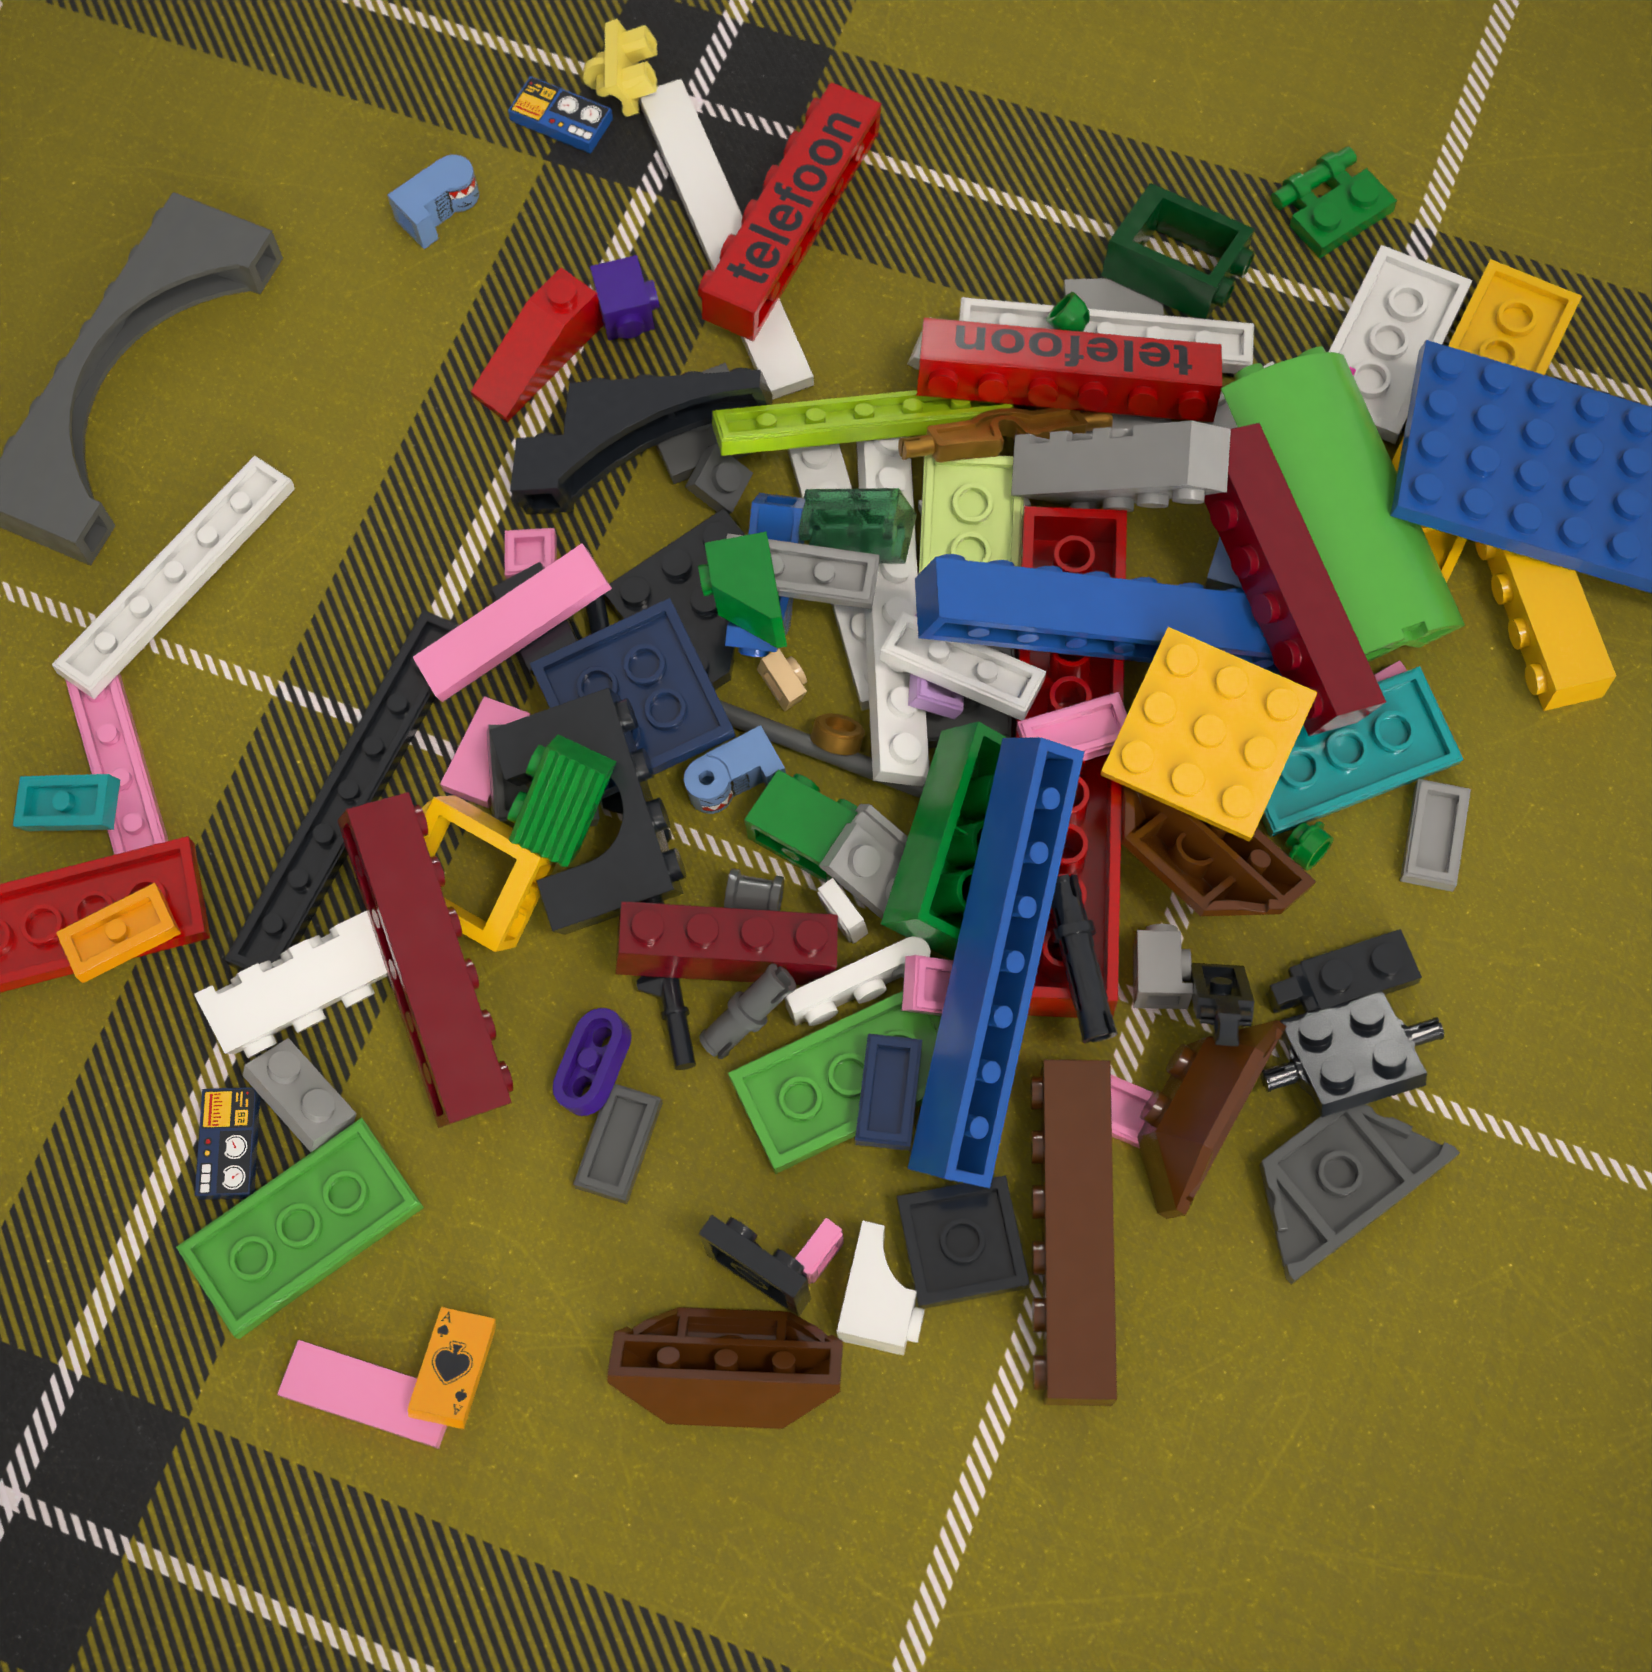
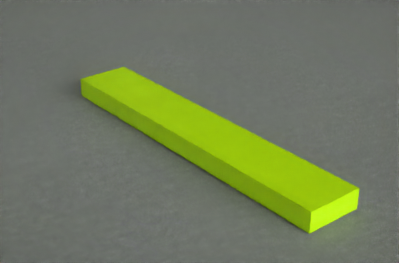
M917 390L715 410L712 411V426L721 456L926 435L928 426L972 420L983 412L1013 408V405L916 396Z

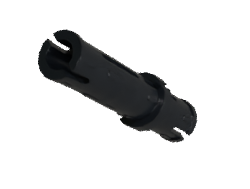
M1067 874L1058 876L1051 905L1054 924L1051 936L1053 943L1059 944L1063 957L1065 972L1079 1021L1082 1043L1107 1040L1115 1037L1118 1033L1113 1016L1111 1015L1106 988L1094 948L1092 936L1096 933L1095 925L1092 920L1087 918L1081 897L1078 875L1072 874L1069 876Z

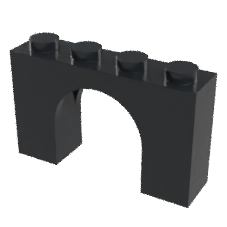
M610 688L489 730L504 779L517 786L533 781L534 777L527 775L526 769L535 749L539 744L546 747L558 734L616 761L611 778L621 794L623 820L615 841L605 853L593 861L537 880L552 931L564 935L618 917L621 901L659 903L684 894L679 880L686 878L685 867L676 848L669 850L663 831L670 828L669 818L660 798L653 799L647 781L654 778L653 768L645 749L640 748L637 750L631 730L638 728L635 712L628 698L621 700L620 696Z

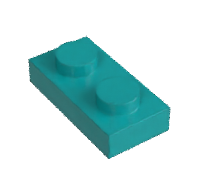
M109 774L20 776L13 827L23 831L114 830L120 779Z

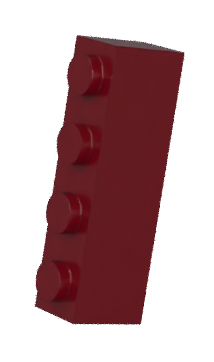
M621 901L615 974L755 982L766 971L767 967L774 963L777 964V967L781 966L787 970L793 977L796 985H806L836 970L838 915Z

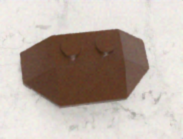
M1122 785L1121 844L1199 916L1282 914L1317 882L1258 828H1256L1252 839L1247 841Z
M1276 1020L1239 1029V1046L1216 1045L1213 1036H1209L1187 1045L1182 1044L1172 1055L1166 1067V1072L1171 1075L1162 1092L1159 1090L1154 1092L1145 1104L1140 1118L1145 1123L1137 1136L1156 1210L1159 1215L1169 1219L1187 1214L1195 1195L1258 1077L1287 1027L1280 1021Z
M678 1307L646 1319L632 1329L625 1327L614 1331L607 1379L611 1386L667 1424L783 1429L840 1393L843 1340L834 1335H826L814 1324L791 1312Z

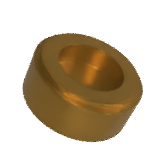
M827 713L815 719L810 738L817 747L824 751L837 755H854L861 749L865 730L860 723L850 717Z

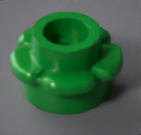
M1321 821L1311 826L1306 822L1301 823L1290 834L1285 843V847L1290 850L1288 856L1307 871L1323 858L1334 840L1330 834L1323 830L1325 824Z

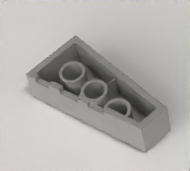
M1196 421L1134 425L1133 429L1094 428L1093 434H1073L1070 431L1050 432V439L1035 437L1033 434L1015 435L1011 496L1068 505L1070 508L1101 509L1103 507V509L1127 510V512L1134 511V503H1137V506L1147 508L1168 507L1169 499H1172L1173 502L1184 504L1204 503L1205 495L1227 492L1231 429Z

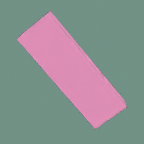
M300 1340L297 1342L277 1394L283 1398L438 1449L447 1425L408 1416L407 1408L417 1378Z

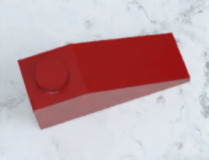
M560 267L528 299L471 389L472 397L508 423L604 326L597 293Z

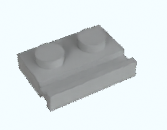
M859 804L855 810L857 815L851 823L845 825L819 867L882 919L908 837L872 805Z

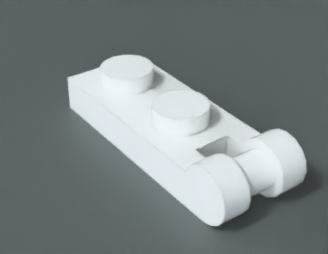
M908 937L796 989L785 997L786 1008L794 1025L797 1026L806 1021L809 1026L821 1024L834 1017L838 1013L836 1007L855 998L858 1003H865L880 996L887 990L885 984L901 977L904 978L906 956L920 955L930 957V947L922 938Z

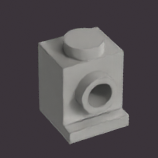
M1154 924L1146 927V930H1137L1133 944L1134 1008L1188 1009L1193 996V983H1182V981H1190L1191 951L1190 949H1181V931H1178V928L1171 924Z

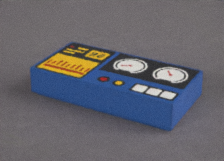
M532 76L529 77L508 109L510 121L590 154L613 120L611 108Z

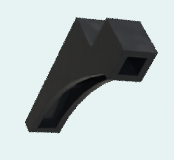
M735 368L730 372L718 373L689 371L682 375L660 377L644 374L632 379L617 380L593 378L587 382L569 383L564 435L540 433L535 437L516 438L510 491L526 514L574 512V503L585 492L611 471L639 453L676 435L712 424V411L772 405L773 395L762 371L748 368Z

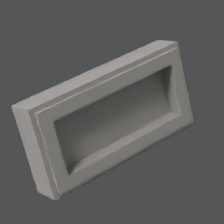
M1423 779L1417 780L1412 800L1400 877L1401 882L1454 891L1457 886L1471 789Z

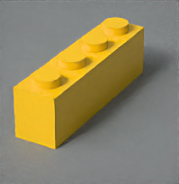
M1475 541L1479 557L1482 560H1487L1492 573L1491 587L1493 596L1499 605H1504L1508 615L1510 641L1516 650H1521L1526 663L1525 679L1531 694L1538 695L1543 711L1602 698L1616 678V673L1576 571Z

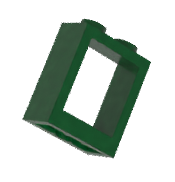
M1150 183L1109 240L1101 276L1191 317L1208 319L1216 306L1224 308L1235 287L1236 281L1234 278L1237 276L1243 279L1247 274L1255 256V251L1249 249L1255 229ZM1156 230L1220 260L1211 274L1208 275L1145 247V244Z

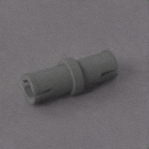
M770 964L766 971L745 992H736L728 1000V1008L707 1029L700 1033V1042L706 1051L714 1057L718 1055L719 1059H724L750 1031H759L767 1023V1015L786 996L795 991L796 983L790 973L781 966L777 967V964Z

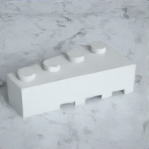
M367 911L332 927L329 930L330 934L322 938L320 935H317L288 948V950L280 954L281 959L273 963L270 960L261 964L257 963L237 973V976L230 980V985L218 991H215L212 985L195 993L194 995L224 1053L237 1054L244 1050L247 1058H251L276 1045L277 1042L273 1035L293 1025L296 1032L299 1033L325 1020L326 1016L322 1010L342 1000L345 1007L348 1008L375 994L371 984L387 977L388 974Z

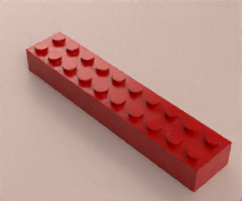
M1024 506L1021 567L1036 569L1042 566H1057L1063 572L1086 574L1100 571L1108 573L1111 578L1126 579L1127 510ZM1018 649V660L1046 671L1045 680L1025 719L1119 692L1124 703V660ZM1015 719V738H1020L1017 731V722L1021 721L1019 719ZM1105 754L1082 762L1058 876L1067 874L1069 876L1072 874L1078 875L1081 897L1087 918L1092 920L1095 925L1096 933L1092 936L1094 948L1106 988L1111 1015L1114 1017L1118 1002L1122 785L1100 775L1109 754ZM1050 909L1027 1016L1078 1018L1059 944L1053 943L1051 930L1054 929Z

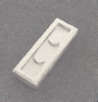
M905 611L901 612L880 650L879 657L880 661L1021 721L1025 719L1046 675L1045 670L985 645L918 638L917 617Z

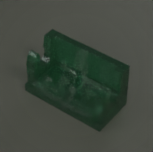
M899 488L805 489L803 497L805 504L799 524V540L811 539L809 545L880 555V564L906 563L917 514Z

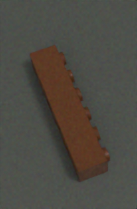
M1044 1060L1040 1076H1031L1030 1087L1031 1110H1041V1131L1032 1130L1031 1163L1041 1164L1042 1185H1032L1031 1193L1032 1219H1042V1241L1032 1242V1275H1042L1043 1298L1033 1297L1032 1303L1033 1332H1043V1355H1033V1389L1044 1390V1405L1112 1406L1117 1400L1111 1063L1110 1060Z

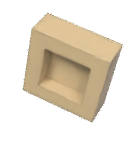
M780 649L763 657L757 670L782 709L786 711L801 702L807 692L803 686L807 683V678L798 662L792 656L786 659Z

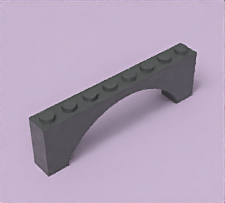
M175 192L171 194L164 207L158 209L155 213L152 225L140 244L132 248L128 262L117 279L106 288L103 300L91 319H88L82 325L79 337L67 356L62 358L56 365L54 376L41 396H38L32 402L29 414L17 433L6 442L3 454L0 457V528L87 565H92L116 526L102 503L94 499L88 480L85 460L87 424L99 388L118 359L140 337L166 319L197 304L222 296L247 291L260 295L283 259L272 230Z

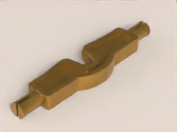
M1015 408L995 409L983 412L972 420L928 426L927 434L924 436L900 438L898 450L902 460L932 455L935 461L940 463L961 459L996 457L1003 450L1004 439L1002 436L1015 440V435L1033 434L1035 437L1050 439V432L1057 431L1086 434L1087 431H1093L1094 428H1112L1113 416L1112 413L1080 412L1079 410L1059 408L1034 411Z

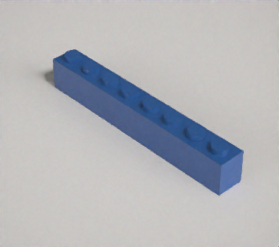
M945 554L935 557L915 578L918 638L1152 663L1167 628L1170 627L1282 676L1274 664L1270 648L1258 622L1252 614L1250 603L1242 588L1220 591L1204 589L1203 585L1199 583L1161 584L1157 583L1156 579L1150 577H1140L1132 580L1111 578L1108 573L1100 571L1077 574L1063 572L1057 566H1042L1036 569L1014 566L1013 562L1007 560H994L987 563L965 560L963 556L958 554Z
M1042 737L1002 739L908 1169L986 1188L991 1186L1084 751Z

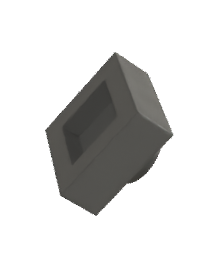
M714 444L706 447L685 488L716 512L724 508L730 514L736 507L753 472L731 455L721 456L719 446Z

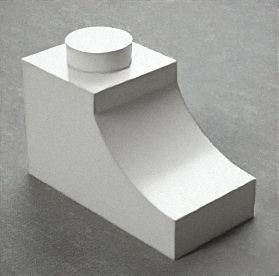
M862 1221L837 1328V1336L843 1342L904 1356L907 1341L918 1343L925 1309L915 1307L916 1291L904 1288L893 1276L887 1265L884 1255L885 1226Z

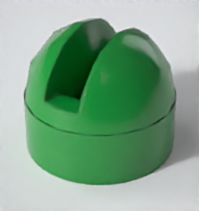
M1071 292L1054 306L1048 314L1046 322L1057 330L1083 332L1085 326L1090 321V311L1085 302L1075 292Z

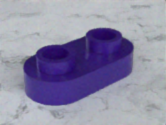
M597 1008L589 1011L579 1020L553 1081L554 1097L559 1104L572 1114L587 1116L597 1112L604 1106L629 1049L632 1037L630 1027L613 1010ZM612 1035L609 1043L602 1047L603 1041ZM592 1084L588 1092L582 1096L585 1087Z

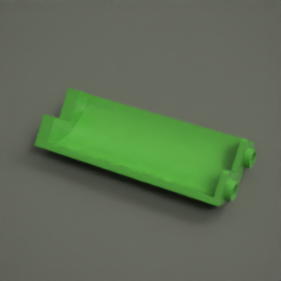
M1318 346L1303 352L1298 357L1265 368L1261 363H1256L1238 371L1234 375L1235 381L1221 388L1237 427L1260 423L1368 662L1403 645L1420 648L1465 626L1421 525L1390 516L1397 472L1344 355L1335 352H1325L1322 346Z

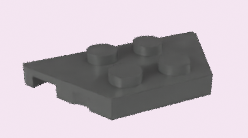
M1366 1104L1325 1117L1320 1116L1262 1160L1259 1165L1283 1269L1288 1282L1292 1285L1454 1160L1460 1152L1455 1146L1446 1142L1441 1145L1411 1131L1413 1127L1400 1120L1378 1115L1372 1107Z

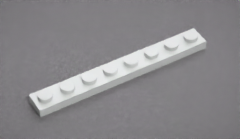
M910 436L857 442L862 553L880 555L872 609L865 608L873 781L922 787L929 772L926 711L908 706L910 673L879 660L880 650L901 612L905 611L912 615L917 613L915 578L918 576L911 458L902 460L898 450L899 439L910 438Z

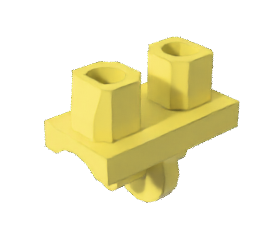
M618 19L606 22L605 52H599L597 57L587 61L583 69L585 84L596 90L598 96L606 97L610 94L617 97L622 102V112L626 117L638 114L640 97L657 92L655 71L648 61L639 63V61L657 56V42L647 26L643 25L626 31Z

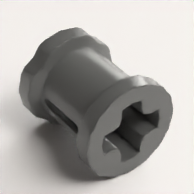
M732 868L727 882L724 908L780 911L784 892V877L776 876L773 880L744 876L741 874L740 869Z

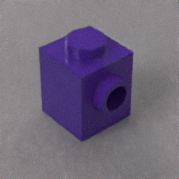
M637 255L590 266L608 341L617 338H634L643 332L655 329L652 310L660 308L654 281L644 282Z

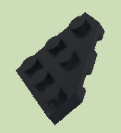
M724 508L611 582L610 586L612 589L603 594L605 601L620 620L671 598L714 690L731 680L735 647L725 646L726 630L729 621L718 615L714 595H703L698 565L708 564L705 549L706 542L726 539L727 533L745 535Z

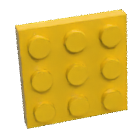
M1168 627L1100 775L1244 840L1250 841L1318 692Z

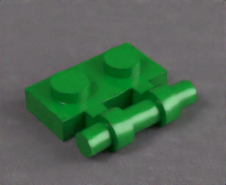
M1346 146L1337 153L1330 151L1317 159L1316 166L1303 174L1299 172L1294 173L1283 181L1281 188L1271 194V201L1278 210H1282L1290 204H1293L1298 209V212L1292 215L1290 228L1319 259L1394 212L1397 199L1367 168L1353 177L1348 174L1345 169L1357 162L1356 153L1349 146ZM1326 183L1332 190L1318 198L1312 190Z

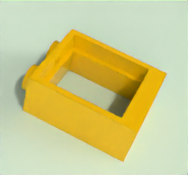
M458 796L433 797L422 808L428 825V835L424 836L430 857L436 854L452 822L517 859L487 922L444 898L447 908L452 906L456 910L464 935L494 952L515 948L541 896L537 880L550 876L557 862H551L548 858H543L538 853H531L529 849L521 848L519 844H512L509 841L513 830L511 826Z

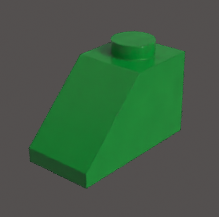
M767 531L706 542L705 549L708 564L698 565L703 595H714L718 615L776 648L787 647Z

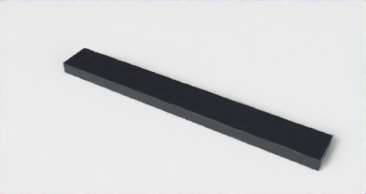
M425 610L422 611L224 960L228 965L243 971L257 963L261 964L268 960L273 963L281 959L280 954L299 943L348 856L337 820L346 809L379 800L436 698L414 661L413 656L458 627L459 624Z

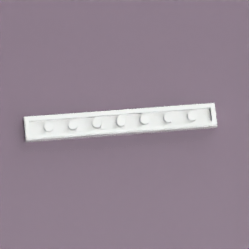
M679 79L658 86L655 93L640 97L639 104L709 265L714 271L720 262V253L726 238L730 234L736 235L742 226L743 216L683 81ZM778 299L754 342L741 336L755 370L762 371L773 399L814 386V376L783 306Z

